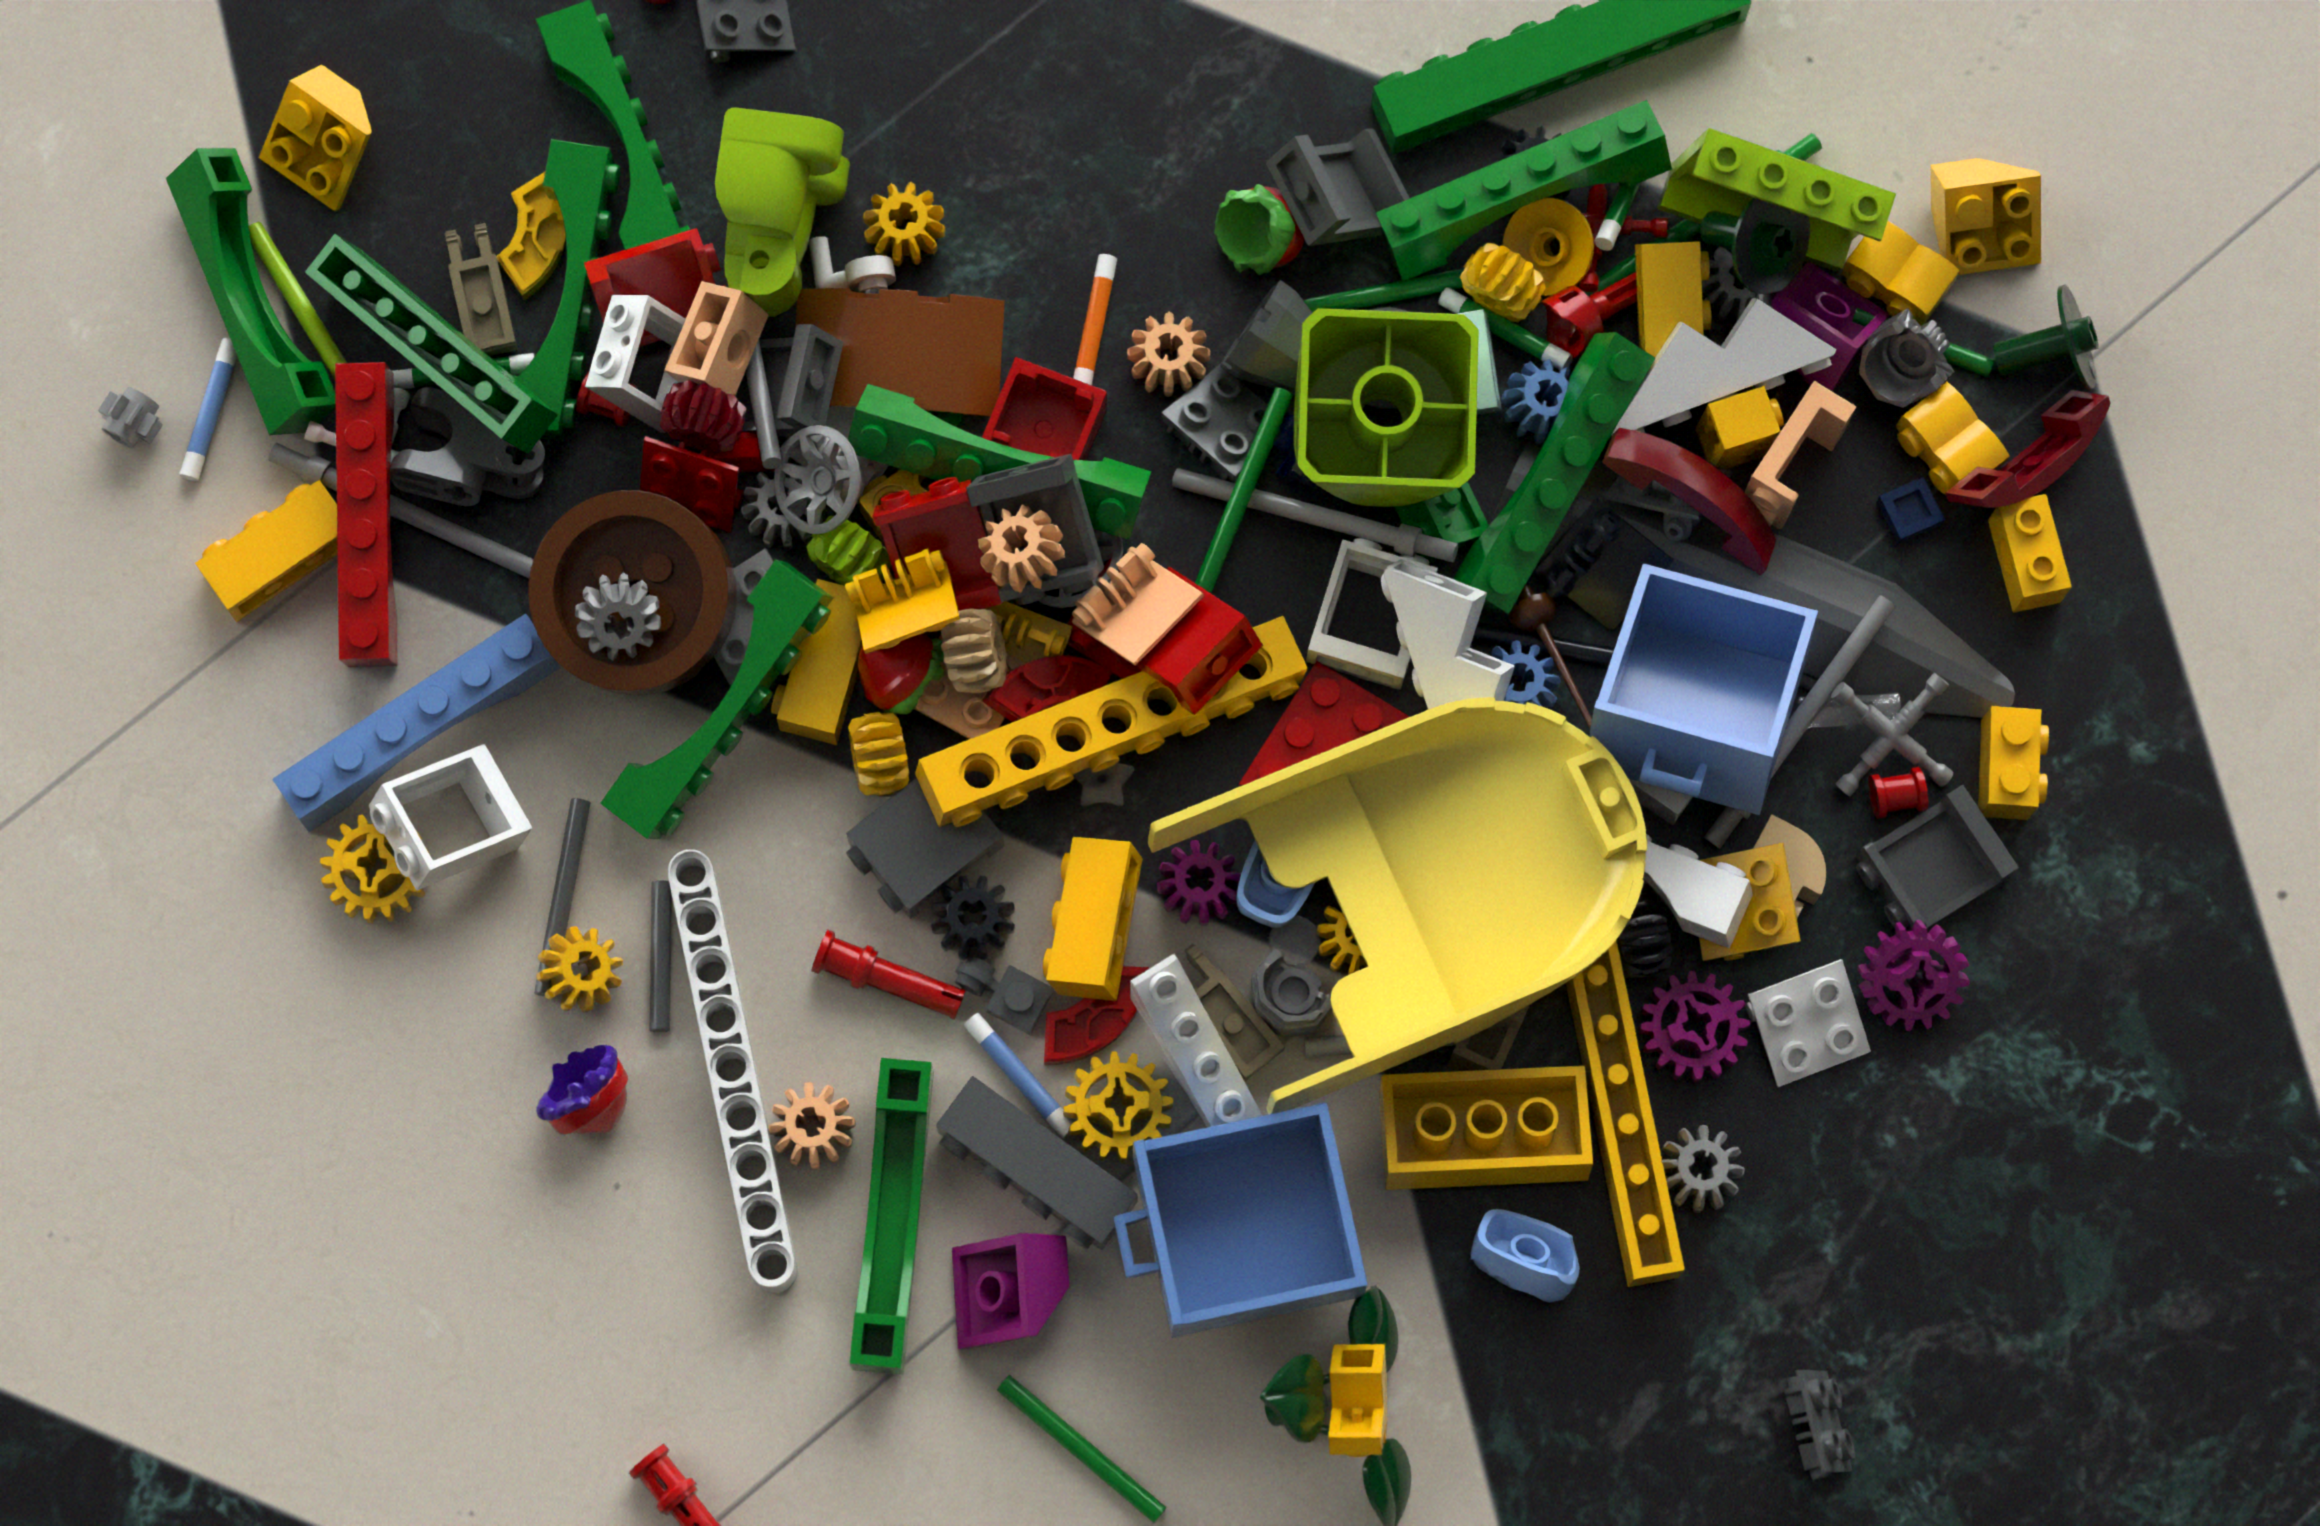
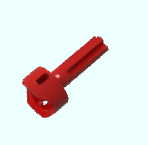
M1636 272L1590 296H1587L1576 286H1568L1542 300L1541 303L1546 306L1547 341L1572 354V359L1583 354L1595 333H1604L1603 321L1637 302Z

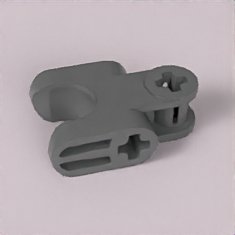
M425 387L415 393L410 408L416 424L423 430L441 435L448 444L439 450L431 452L413 449L399 452L393 458L390 466V480L396 488L404 492L460 506H474L478 504L483 490L513 499H525L539 491L543 484L542 466L545 458V449L540 440L528 454L521 453L522 450L501 439L446 391ZM513 478H518L517 484L513 483Z

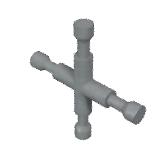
M1934 672L1926 681L1925 689L1913 702L1909 700L1892 720L1888 719L1871 704L1865 705L1855 696L1853 689L1846 683L1841 682L1837 685L1831 694V698L1840 705L1848 706L1858 714V720L1873 731L1877 737L1860 755L1862 760L1850 773L1844 774L1835 784L1851 797L1858 789L1859 781L1871 767L1876 769L1889 752L1895 749L1913 765L1919 764L1928 771L1931 780L1940 787L1945 786L1951 780L1953 771L1945 764L1936 763L1926 755L1927 750L1907 733L1917 723L1918 719L1925 714L1923 709L1935 696L1941 695L1949 687V684Z

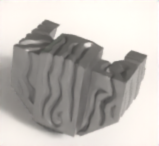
M1908 308L1884 321L1868 337L1867 344L1862 348L1859 374L1877 400L1902 408L1936 391L1954 373L1951 365L1947 364V360L1943 355V352L1950 346L1949 340L1945 339V333L1941 332V327H1937V322L1934 320L1920 326L1915 319H1912L1913 315Z
M1274 948L1252 974L1253 1008L1278 1036L1314 1034L1333 1012L1330 1003L1331 995L1328 993L1326 996L1324 993L1319 992L1322 982L1314 972L1300 963H1297L1293 968L1286 965L1283 959L1284 956Z

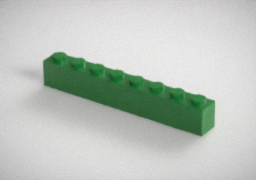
M1599 0L1583 8L1580 4L1571 5L1560 10L1555 15V18L1540 24H1537L1536 21L1523 23L1514 28L1510 35L1495 41L1492 38H1484L1471 44L1466 49V52L1450 58L1446 54L1439 55L1426 61L1422 68L1408 74L1397 71L1384 76L1378 81L1376 86H1373L1371 106L1392 154H1396L1744 22L1752 2L1751 0Z

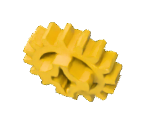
M361 814L358 815L357 819L358 828L352 830L344 823L339 826L341 833L344 835L341 841L327 839L326 844L334 853L333 856L320 858V864L323 868L331 871L330 874L321 878V882L325 888H337L329 898L335 906L347 901L344 912L350 918H354L361 909L367 923L373 924L377 912H382L386 919L391 922L394 921V908L400 906L404 911L410 913L412 907L407 899L411 895L424 898L426 893L423 889L416 891L409 877L404 876L399 871L395 858L391 854L392 847L385 834L379 833L375 826L369 824L364 815ZM366 840V843L355 852H350L357 844ZM380 858L386 869H377L375 877L372 878L367 872L366 867H374L376 859ZM344 876L360 881L359 890L361 891V897L348 889ZM397 884H402L395 892L385 897V894Z
M1111 1051L1109 1063L1105 1065L1102 1064L1099 1058L1094 1056L1090 1061L1091 1073L1080 1068L1075 1071L1074 1078L1080 1087L1067 1086L1065 1096L1075 1101V1103L1064 1106L1063 1117L1076 1118V1121L1069 1127L1068 1133L1070 1137L1080 1134L1085 1136L1081 1146L1083 1152L1090 1150L1094 1145L1099 1147L1100 1161L1104 1162L1111 1151L1117 1152L1120 1164L1126 1163L1128 1151L1133 1150V1141L1160 1138L1162 1135L1157 1130V1127L1162 1129L1170 1128L1172 1118L1162 1113V1111L1173 1108L1174 1099L1169 1096H1161V1093L1168 1087L1169 1082L1167 1078L1153 1080L1152 1076L1156 1067L1153 1062L1146 1065L1143 1069L1137 1067L1138 1054L1132 1053L1127 1063H1122L1117 1051ZM1126 1077L1138 1082L1146 1091H1137L1126 1081ZM1106 1078V1087L1099 1095H1090V1098H1086L1089 1090L1097 1082ZM1115 1088L1118 1090V1098H1121L1122 1105L1126 1107L1121 1126L1119 1125V1117L1116 1116L1114 1108H1109L1114 1098ZM1147 1116H1151L1146 1127L1136 1135L1131 1136V1127L1137 1120L1147 1119ZM1091 1123L1102 1125L1110 1132L1111 1137L1099 1133L1093 1128Z

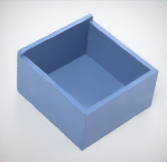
M1643 563L1598 700H1596L1589 737L1594 736L1602 743L1622 767L1628 779L1760 815L1806 665L1818 611Z
M1327 1102L1146 1141L1144 1139L1133 1141V1161L1144 1209L1116 1215L1113 1219L1126 1278L1158 1273L1172 1338L1364 1296L1368 1283ZM1146 1220L1155 1262L1134 1264L1126 1226Z

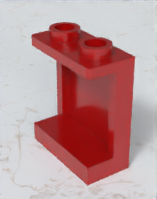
M697 228L584 262L603 324L612 295H649L686 319L701 281L715 284L712 273L721 271L713 243L703 245ZM644 329L639 347L662 339Z
M949 477L928 486L929 491L910 496L908 490H903L884 496L880 499L881 504L875 506L872 518L875 526L880 527L896 579L900 577L895 560L901 559L907 575H909L910 572L905 563V557L919 553L927 548L930 553L940 550L944 562L946 561L948 564L958 611L971 608L980 610L1003 604L998 593L1002 587L994 582L992 573L986 572L980 563V558L984 553L978 547V539L987 537L988 532L980 506L971 507L966 487L972 482L971 479L958 483L957 477Z
M1168 567V571L1201 591L1204 597L1136 666L1171 689L1180 705L1195 715L1263 644L1245 615L1173 568ZM1110 649L1118 663L1124 667L1131 664Z

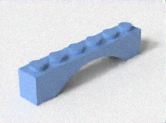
M525 613L272 780L307 831L311 832L352 805L383 774L422 745L472 715L520 695L560 668L558 662L547 651L536 632L534 624Z

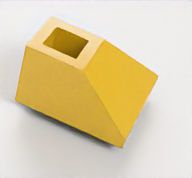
M323 65L290 80L259 156V159L333 211L341 208L372 133L360 91Z
M1979 158L1930 165L1931 211L1940 255L1960 270L1958 275L2041 264V175L2038 171Z

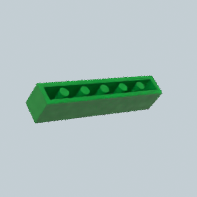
M334 234L305 271L307 275L504 441L528 454L558 416L555 411L363 250L340 236Z

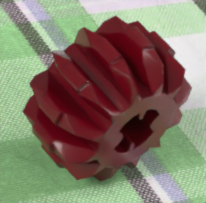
M688 380L674 383L664 399L659 426L672 439L683 442L685 446H693L700 451L709 450L715 454L722 451H731L736 441L740 439L745 423L746 407L738 401L735 395L727 394L721 388L711 387L705 382L697 384Z

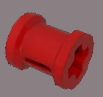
M588 371L582 381L578 394L576 412L584 415L592 412L615 419L616 425L625 427L631 414L586 388ZM628 383L637 389V385Z
M1919 766L1911 768L1907 774L1881 778L1879 774L1869 776V797L1873 813L1877 819L1885 818L1887 812L1916 808L1921 812L1928 809L1926 780Z

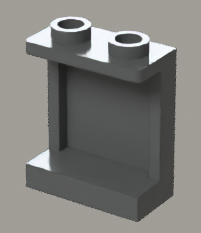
M1373 128L1362 130L1348 143L1314 147L1308 135L1294 136L1265 162L1308 246L1382 235L1376 212L1410 199Z
M813 324L797 325L794 337L759 339L777 437L793 436L799 430L809 426H825L843 341ZM744 373L735 395L738 401L746 407L745 423L742 432L757 434L746 374Z
M1071 454L978 476L966 487L971 507L980 505L985 524L986 521L997 524L1003 521L1001 517L1002 508L1009 510L1013 516H1016L1023 504L1029 506L1033 514L1040 510L1046 512L1052 520L1051 524L1057 525L1063 534V539L1059 544L1065 550V558L1053 562L1058 570L1057 576H1050L1044 573L1040 577L1042 580L1041 589L1034 588L1032 583L1027 581L1021 593L1014 591L1009 583L998 591L1001 602L1016 598L1018 605L1029 604L1045 598V591L1063 587L1065 594L1079 592L1093 585L1092 580L1104 569ZM1024 546L1019 548L1020 552L1025 549Z
M917 778L846 833L848 843L852 847L846 852L849 859L864 876L870 871L883 885L877 892L895 914L903 909L910 919L919 913L918 907L941 890L942 887L951 882L986 854L990 858L1005 845L1003 834L983 810L981 811L982 816L979 819L965 826L955 827L952 822L939 827Z
M1964 785L1951 791L1941 802L1875 843L1870 842L1866 844L1856 855L1859 861L1856 869L1862 881L1870 890L1877 888L1887 903L1884 906V911L1893 927L1895 928V923L1901 922L1906 931L1913 930L1916 920H1922L1928 930L2010 879L2019 869Z

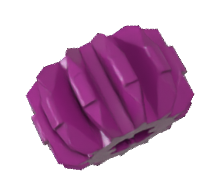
M1198 840L1190 842L1191 855L1189 856L1179 847H1175L1172 849L1171 855L1176 864L1162 862L1159 867V872L1169 879L1157 883V892L1164 895L1172 894L1164 902V909L1167 912L1174 911L1178 907L1183 906L1180 914L1181 923L1187 924L1192 912L1199 913L1200 925L1207 926L1209 924V910H1212L1218 918L1224 919L1227 917L1228 911L1223 902L1237 904V891L1230 887L1239 885L1241 873L1235 871L1227 872L1235 864V858L1232 854L1225 855L1219 860L1216 859L1219 852V844L1215 842L1211 843L1207 854L1200 853ZM1195 874L1200 880L1208 876V890L1204 892L1200 887L1191 890V876Z

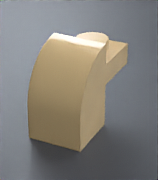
M1771 815L1753 849L1784 843L1796 917L1798 918L1804 903L1796 900V898L1799 897L1814 905L1823 892L1826 882L1825 860L1820 848L1807 833Z

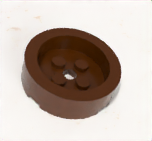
M622 490L600 494L574 506L555 522L543 538L534 556L529 576L528 598L532 621L540 640L550 655L564 669L577 678L610 692L625 695H648L673 689L691 680L709 663L717 651L721 650L729 635L735 617L737 588L729 555L718 536L703 520L684 506L664 496L638 490ZM624 572L629 577V584L636 580H643L647 584L649 595H654L658 598L659 609L655 613L661 618V627L658 630L650 631L653 635L651 647L635 643L637 655L634 659L627 655L625 649H618V655L612 661L608 658L607 646L593 653L589 649L588 644L590 637H579L577 624L582 620L575 616V606L586 602L583 598V590L586 586L600 591L599 578L602 575L607 576L611 585L618 584V578ZM619 611L610 614L614 615L617 622L626 619L620 615Z

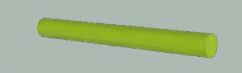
M255 222L249 225L252 246L335 380V363H347L262 223Z

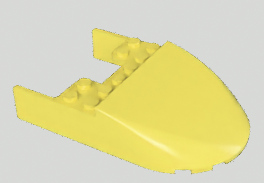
M1493 697L1464 699L1431 708L1150 824L1148 845L1153 853L1234 819H1243L1252 832L1271 876L1278 884L1286 888L1297 889L1325 878L1328 879L1366 962V968L1339 980L1332 989L1330 998L1332 1011L1353 1058L1274 1090L1270 1094L1266 1107L1268 1114L1292 1110L1451 1042L1456 1044L1515 1014L1573 979L1591 966L1610 948L1625 928L1639 900L1644 883L1647 838L1644 818L1633 786L1622 767L1594 736L1590 738L1582 730L1567 722L1565 716L1530 702H1526V705L1508 701H1495Z

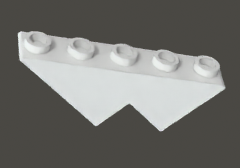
M1756 298L1751 299L1721 347L1685 323L1678 322L1655 357L1656 359L1613 433L1618 428L1645 433L1643 426L1662 420L1664 427L1672 426L1692 418L1691 408L1737 395V391L1753 385L1756 388L1764 386L1766 390L1785 383L1783 374L1798 368H1802L1804 375L1822 370L1832 365L1830 356L1834 355L1836 349Z
M1402 559L1386 567L1384 574L1381 576L1382 590L1386 599L1394 604L1399 620L1396 626L1398 639L1405 650H1409L1414 665L1412 671L1413 684L1418 695L1424 697L1428 710L1449 702L1470 698L1493 697L1495 701H1504L1515 665L1470 648L1487 592Z
M1172 954L1130 981V999L1162 1047L1163 1060L1205 1125L1212 1127L1263 1116L1175 954Z

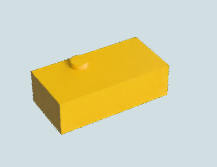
M1585 1066L1381 1075L1379 1103L1385 1190L1588 1181L1593 1166Z

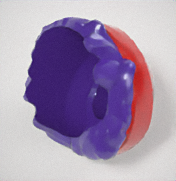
M597 1045L594 1048H586L582 1052H571L567 1056V1063L553 1064V1080L549 1085L548 1091L543 1094L536 1107L537 1116L541 1120L548 1121L562 1135L570 1133L605 1134L613 1130L625 1110L627 1102L626 1084L628 1082V1075L617 1058L618 1053L616 1049L610 1045Z

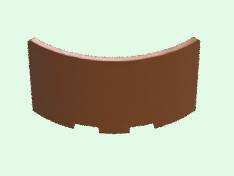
M849 288L801 289L797 299L796 326L813 324L843 341L829 407H857L867 384L915 398L914 403L925 411L990 417L1000 394L1005 301L949 294L948 297L918 296V291L879 289V294L854 292Z

